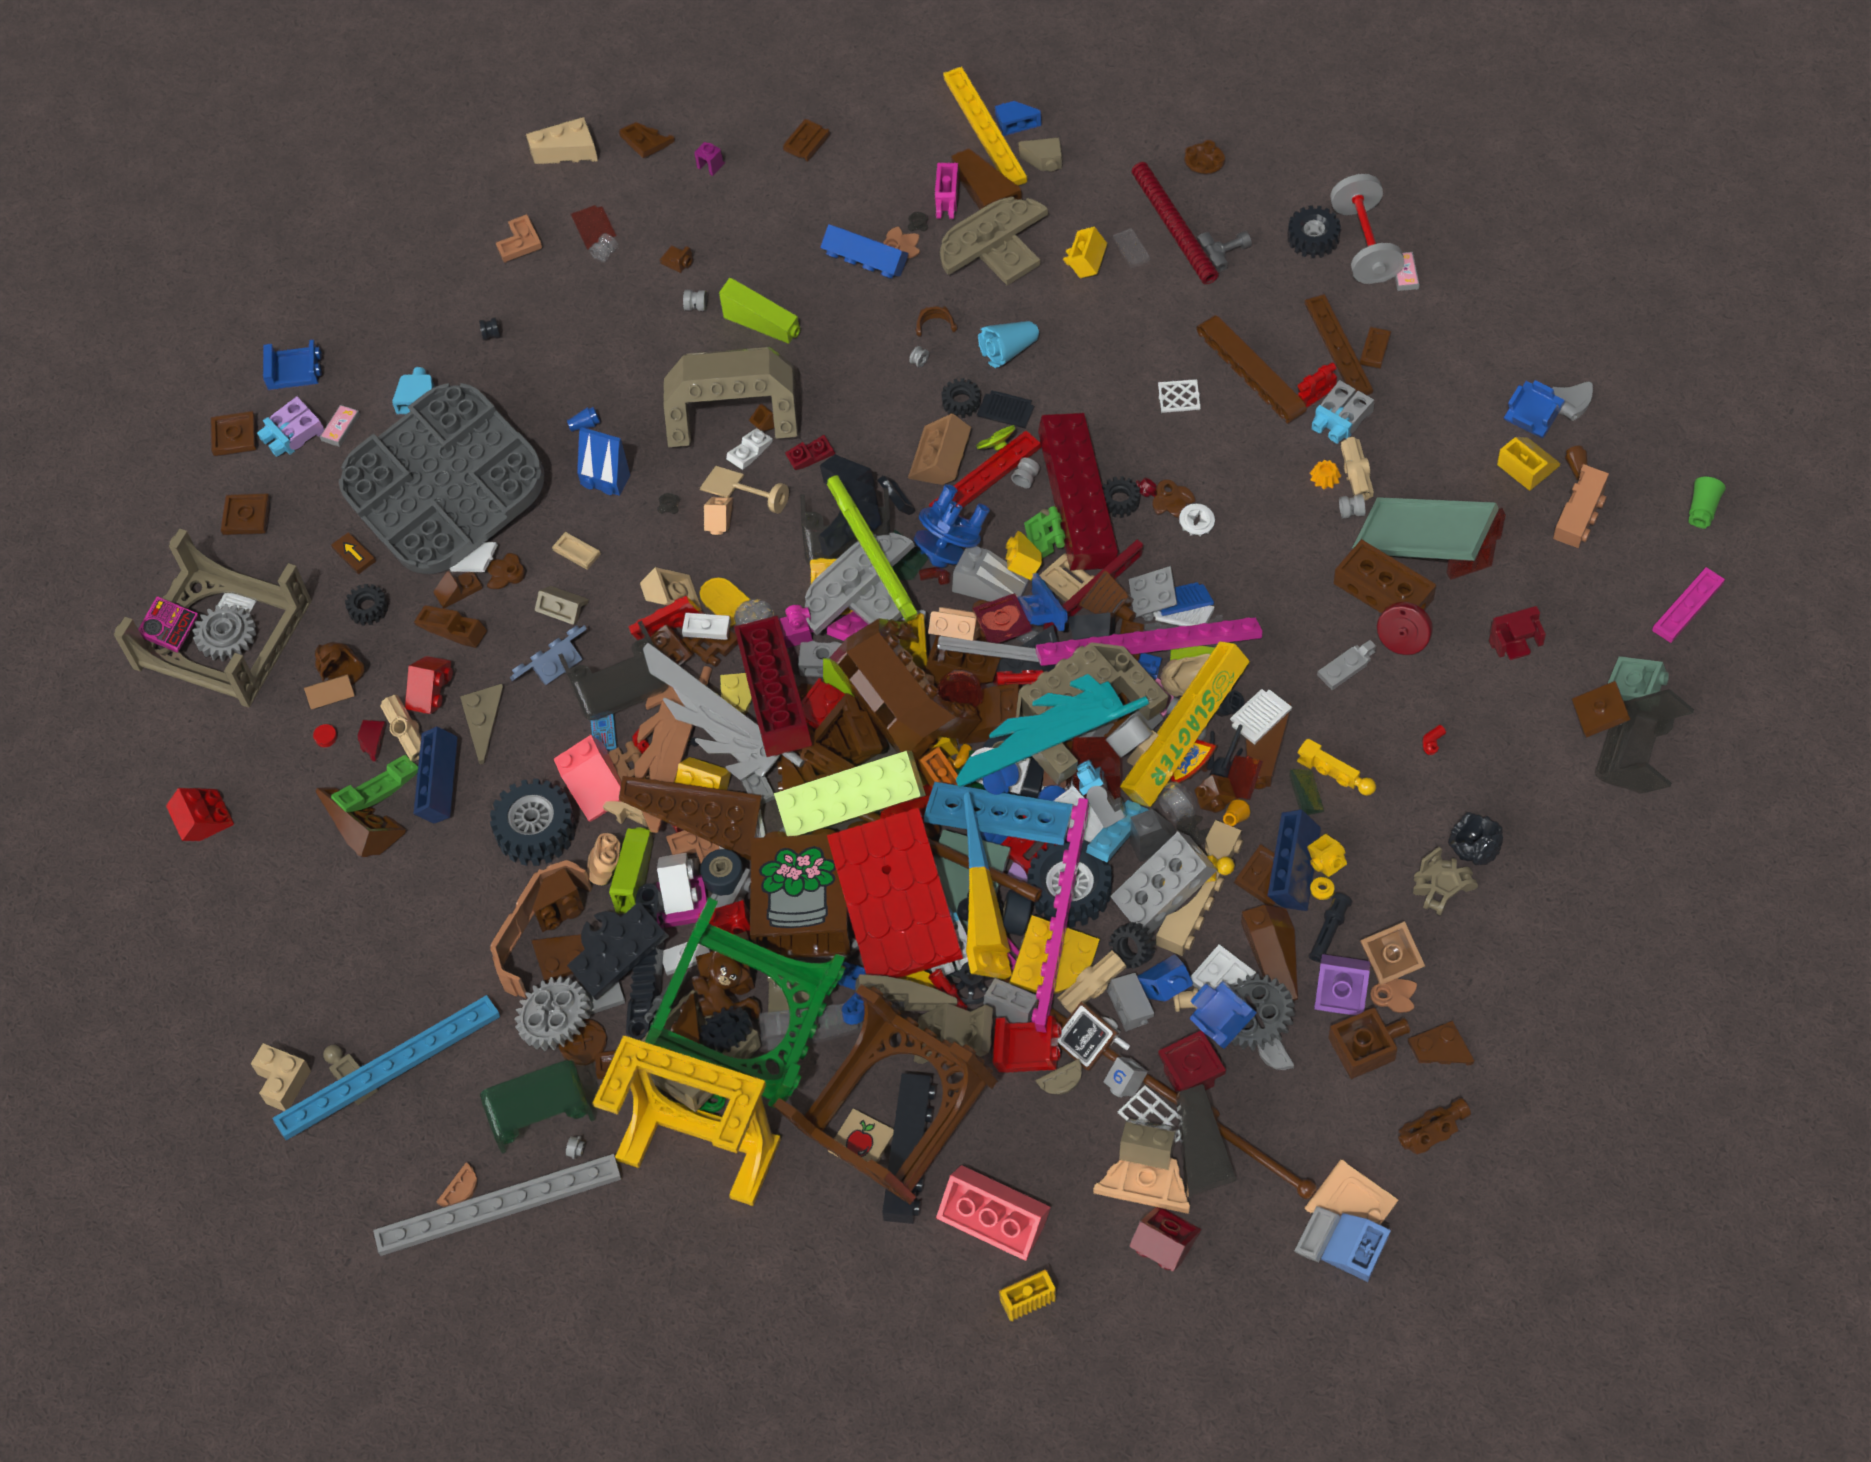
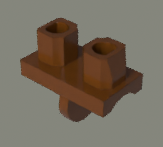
M665 624L649 638L660 652L679 666L693 655L684 645L683 640L674 633L668 624Z

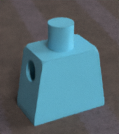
M416 367L413 369V375L401 376L392 401L396 414L409 413L408 406L435 387L431 375H426L424 368Z

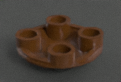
M1206 140L1203 143L1187 147L1184 160L1191 170L1209 174L1222 168L1225 156L1223 151L1215 146L1213 141Z

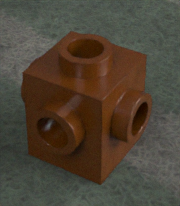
M1213 774L1194 789L1200 808L1216 813L1222 811L1226 805L1236 798L1229 778Z

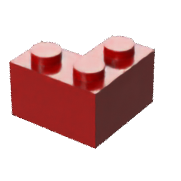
M425 656L409 665L405 702L407 710L431 714L440 708L442 704L441 687L447 684L453 675V670L450 668V660Z

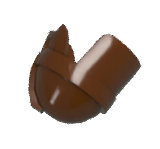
M329 642L324 645H318L316 648L315 667L323 682L325 678L333 679L348 674L351 685H353L363 675L364 665L348 645Z

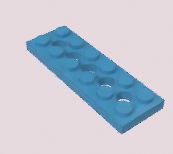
M934 782L924 814V822L967 829L964 794L969 792L973 807L981 809L975 811L979 831L1064 845L1073 804L1006 793L994 795L982 789ZM949 804L958 805L954 808L948 807ZM996 811H1001L1004 814L995 815L993 813H995ZM1018 815H1024V816H1026L1027 818H1025V819H1018L1017 816H1018ZM1048 819L1050 820V822L1042 823L1040 822V820Z

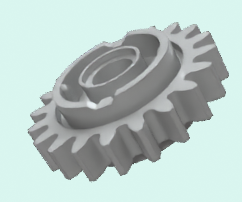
M225 604L223 609L216 605V611L214 612L208 608L207 612L209 615L201 614L202 622L196 621L197 628L193 629L195 635L193 639L198 650L203 651L205 657L211 655L212 660L220 656L222 661L225 660L227 655L230 659L234 653L242 655L241 649L249 650L247 643H254L252 636L256 635L254 629L256 626L250 613L246 614L244 608L238 610L237 605H234L231 609H229L228 604Z

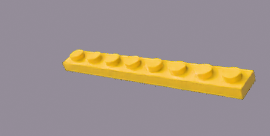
M959 67L943 73L945 82L997 170L1017 186L1026 183L1027 176L963 68Z

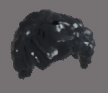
M1467 812L1454 825V829L1451 830L1452 834L1449 836L1448 844L1459 855L1461 860L1473 861L1474 865H1488L1500 854L1503 843V828L1497 821L1490 820L1489 816L1483 818L1480 814L1476 816L1475 813Z

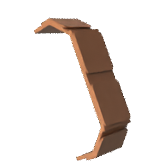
M565 860L550 865L545 870L539 869L538 872L534 873L519 897L515 910L512 914L508 915L491 943L490 950L493 954L492 957L498 977L505 992L511 995L527 998L521 978L506 972L503 965L535 914L533 906L543 879L565 868L574 885L590 892L592 890L586 870L571 861Z

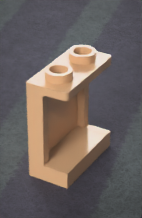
M939 607V612H931L928 634L972 641L980 637L981 628L973 612Z

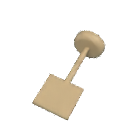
M718 466L714 467L700 487L702 491L729 498L735 488L767 497L770 511L777 514L782 512L789 498V488L785 484H776L769 493L739 484L744 474Z

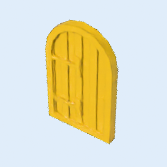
M712 578L701 586L700 599L705 607L709 608L715 615L730 616V628L757 607L753 601L725 578Z

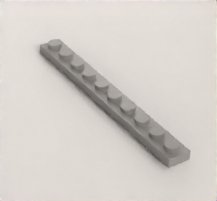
M611 1154L375 1229L373 1232L378 1253L380 1256L621 1180L615 1155Z

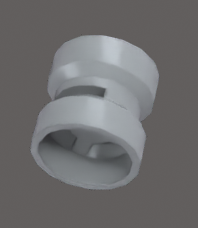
M685 290L683 295L684 310L698 309L699 311H706L707 291L699 290L698 292H693L692 290Z
M1022 458L1018 464V469L1014 471L1011 479L1018 486L1026 489L1030 488L1034 481L1033 477L1037 476L1040 467L1034 460Z
M1362 494L1355 495L1352 498L1347 496L1339 497L1342 519L1350 518L1351 515H1356L1357 517L1365 516V501Z

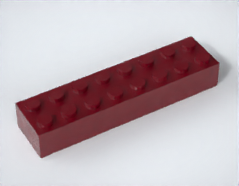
M1084 413L1042 415L1038 434L1055 507H1057L1058 513L1061 514L1062 518L1060 524L1066 536L1064 547L1070 571L1104 569L1117 557L1118 550Z
M778 615L734 626L766 757L777 756L782 753L812 746Z

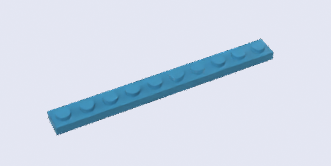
M486 995L273 1117V1121L284 1139L288 1140L500 1017L499 1012Z

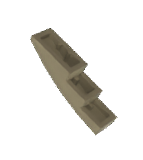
M859 974L855 982V991H857L861 984L869 989L873 986L884 994L883 997L889 1001H904L905 1011H931L946 1003L954 1006L957 1004V998L908 980Z

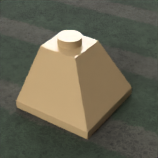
M655 567L640 582L646 601L670 605L675 600L687 595L701 609L690 575Z

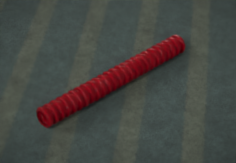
M1146 162L1137 163L1131 170L1132 175L1143 189V192L1163 220L1167 229H1169L1173 238H1175V241L1202 283L1205 285L1213 283L1219 276L1218 271L1177 211V208L1151 171L1149 165Z

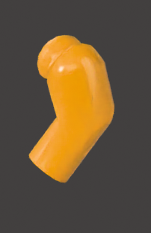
M963 744L955 760L950 757L947 758L955 771L967 762L969 750H972L971 746Z

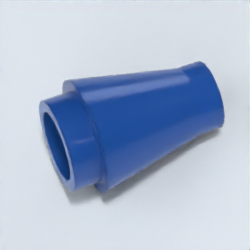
M587 407L571 419H568L567 423L571 432L580 430L581 427H596V424L600 423V419L594 407Z

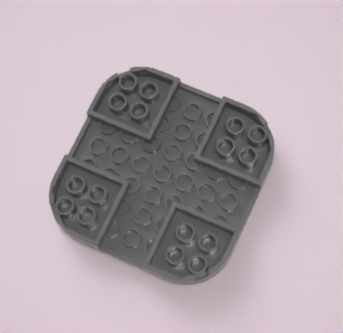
M447 383L427 391L408 406L410 412L378 437L373 433L353 449L341 467L343 472L341 479H339V486L348 504L404 567L416 573H439L458 564L527 509L538 497L544 483L543 465L533 447L520 433H517L478 389L463 383L460 386H450Z

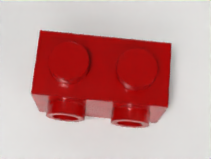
M744 900L715 908L709 924L731 934L746 931L750 937V912Z

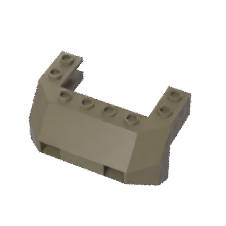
M771 347L684 354L664 378V413L668 447L689 446L691 443L688 402L772 396L775 438L797 437L794 365Z

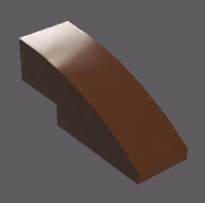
M424 605L414 621L416 626L428 632L473 648H477L487 632L482 623L477 619L462 617L458 611Z

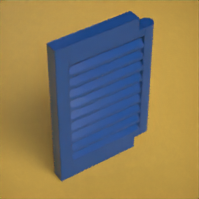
M1198 582L1174 587L1177 605L1159 611L1162 616L1210 606L1214 604V601L1204 584L1199 585Z

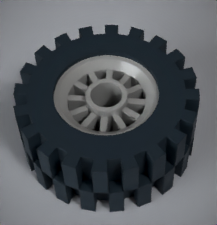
M527 779L522 780V786L516 787L514 783L509 786L511 790L509 793L503 790L499 794L501 801L495 800L493 803L495 810L490 812L492 820L490 824L498 846L501 848L502 853L505 856L509 855L510 860L516 863L519 858L521 865L527 866L528 861H532L533 866H539V860L545 859L546 864L552 862L551 856L555 854L559 858L563 855L562 848L569 849L571 846L569 839L574 840L576 835L574 831L576 829V821L569 799L565 792L562 793L559 786L556 785L553 788L552 783L545 780L543 785H541L540 779H533V784H528Z

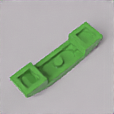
M403 755L387 764V771L356 788L349 785L332 794L331 798L345 812L368 808L388 798L418 773V766L410 761L406 755Z

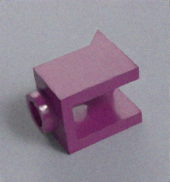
M704 142L694 152L697 168L701 169L708 163L711 176H714L726 163L722 160L721 149L711 143Z

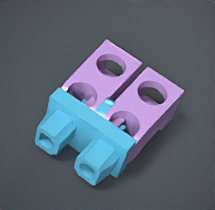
M295 397L270 418L264 419L265 427L257 432L264 444L275 438V441L268 446L277 457L285 451L289 455L292 454L294 450L302 447L313 436H320L324 428L320 420L298 397Z

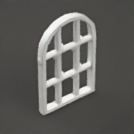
M1144 1086L1118 1111L1127 1121L1129 1118L1122 1112L1128 1107L1139 1117L1137 1120L1147 1122L1150 1121L1145 1117L1151 1112L1164 1121L1161 1125L1175 1127L1170 1121L1176 1116L1180 1121L1181 1131L1178 1129L1179 1136L1175 1143L1183 1136L1184 1124L1181 1117L1147 1086ZM1144 1090L1157 1100L1153 1105L1140 1096ZM1136 1098L1148 1107L1144 1113L1138 1112L1130 1105ZM1159 1103L1172 1113L1169 1118L1164 1117L1155 1109Z

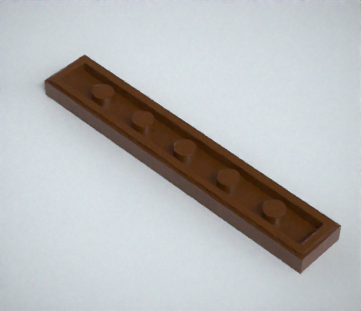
M1325 294L1306 299L1305 306L1344 383L1356 389V392L1360 391L1365 395L1372 394L1373 388Z

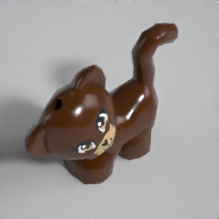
M714 951L712 961L708 967V980L706 981L702 976L692 977L695 991H697L698 995H704V997L697 999L699 1010L703 1013V1017L713 1016V1012L720 1013L723 1007L725 1010H729L731 1006H734L735 1009L741 1007L742 1010L747 1007L750 1008L751 1018L757 1020L760 1017L761 1011L757 1001L747 998L734 1003L725 993V989H732L738 983L746 981L750 976L749 972L742 968L736 960Z

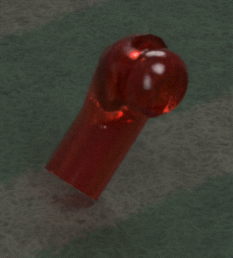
M931 567L918 570L920 581L938 578L940 585L950 583V573L945 569Z

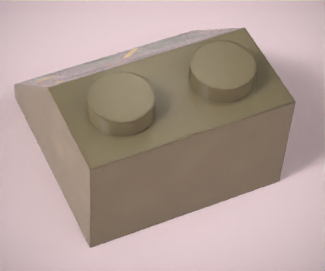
M1129 1118L1125 1123L1121 1138L1119 1160L1169 1170L1178 1128Z

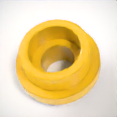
M1316 878L1310 886L1311 894L1319 900L1329 899L1334 893V884L1328 878ZM1320 885L1326 886V889L1321 890L1318 887Z

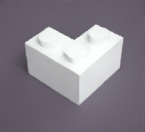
M687 853L659 857L657 871L665 914L694 910V902L698 901L696 887L691 888L690 879H694L692 859L688 860Z

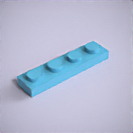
M1127 800L1125 802V818L1107 828L1103 827L1089 843L1086 853L1108 862L1129 838L1130 818L1148 811V809L1136 802Z

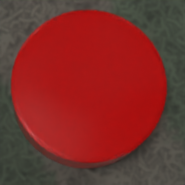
M323 724L314 730L313 738L318 746L329 747L336 742L337 733L333 726Z

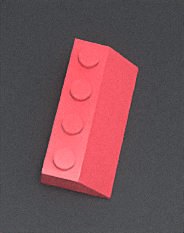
M961 1165L950 1175L936 1218L1026 1261L1045 1226L1051 1207Z

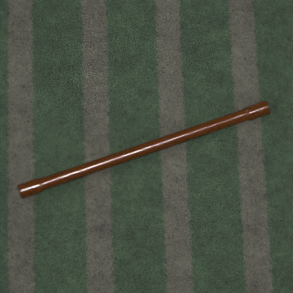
M873 812L858 818L869 823L879 820L881 815ZM928 838L932 853L969 869V856ZM989 866L992 881L1034 902H1037L1041 897L1042 889Z

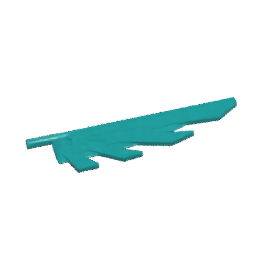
M1086 674L1070 682L1071 687L1084 692L1074 697L1047 693L1033 701L1032 706L1054 707L1040 715L1008 718L990 733V738L1008 734L1012 735L999 747L969 757L957 776L956 783L959 787L965 786L1149 705L1148 699L1144 696L1123 705L1109 681L1099 684L1089 674Z

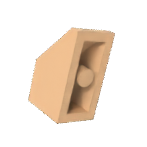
M711 497L704 504V531L720 535L729 529L733 498Z

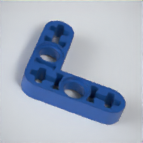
M843 961L842 966L845 967V970L837 984L855 990V979L858 978L859 974L866 975L865 969ZM857 993L842 1006L843 1021L850 1025L858 1024L864 1020V1003Z

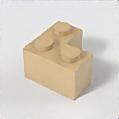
M264 1043L251 1062L256 1073L267 1078L260 1091L261 1097L266 1104L282 1111L291 1107L311 1072L305 1060Z

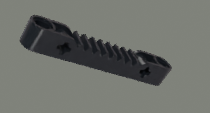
M644 884L637 891L636 903L640 902L665 931L666 914L662 893L654 884ZM664 941L632 968L634 975H631L633 984H630L632 993H630L631 999L628 1002L626 1034L628 1037L639 1041L646 1036L654 1020L652 1018L648 1024L645 1021V1015L653 1006V1000L660 996Z

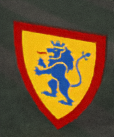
M1196 739L1194 745L1183 758L1182 763L1171 776L1172 785L1175 786L1188 779L1191 780L1193 775L1200 769L1203 772H1207V762L1217 746Z

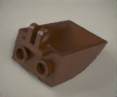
M1019 684L985 688L961 700L960 703H969L977 710L976 714L981 719V722L964 740L958 739V744L986 742L990 738V733L1008 718H1016L1020 691Z

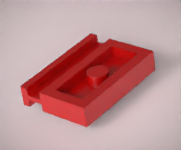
M821 678L816 681L801 701L805 719L815 729L819 727L845 695L832 685L822 682Z

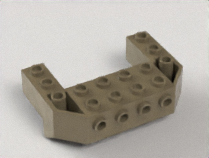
M1091 642L1085 647L1080 646L1067 660L1066 658L1060 660L1050 672H1043L1037 678V681L1031 685L1026 684L1020 689L1016 718L1040 715L1054 707L1032 706L1033 701L1047 693L1074 697L1084 692L1071 687L1070 682L1086 674H1089L1099 684L1109 681L1117 695L1123 692L1131 702L1146 696L1149 705L1138 710L1147 721L1166 708L1168 695L1124 646ZM1063 743L1032 756L1057 785H1060L1076 773L1078 760Z

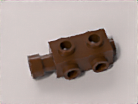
M1462 1098L1452 1102L1451 1106L1447 1109L1438 1107L1435 1110H1429L1425 1112L1423 1117L1414 1122L1406 1123L1402 1129L1398 1130L1400 1136H1398L1399 1142L1405 1150L1409 1149L1416 1155L1425 1153L1431 1146L1449 1139L1452 1134L1459 1131L1455 1121L1458 1119L1464 1120L1469 1117L1471 1111ZM1434 1116V1120L1430 1122L1431 1117Z

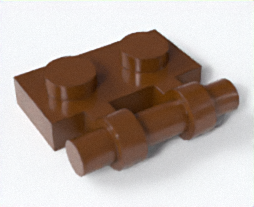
M730 630L727 640L696 637L692 640L688 637L682 639V642L692 654H697L706 664L710 663L714 667L720 664V659L715 656L718 652L726 656L738 644L736 635ZM703 642L710 646L707 650L700 646Z

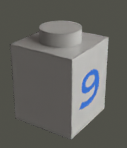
M1117 1057L1104 1083L1118 1097L1134 1096L1148 1071L1132 1058Z

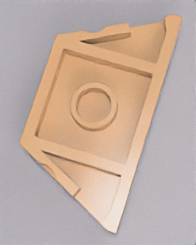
M1171 1159L1169 1170L1119 1160L1118 1163L1113 1164L1107 1171V1175L1101 1182H1097L1094 1186V1194L1189 1214L1190 1205L1187 1202L1184 1184L1179 1174L1176 1159Z

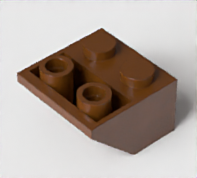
M565 868L544 878L541 883L533 911L542 932L556 929L561 922L568 918H576L584 910L577 888Z

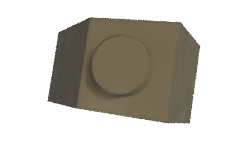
M1059 138L1018 142L1019 158L1041 171L1062 169Z

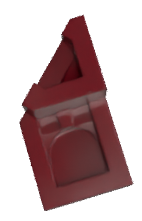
M363 720L357 735L361 750L367 752L370 755V759L375 762L381 750L380 741L386 729L385 721Z

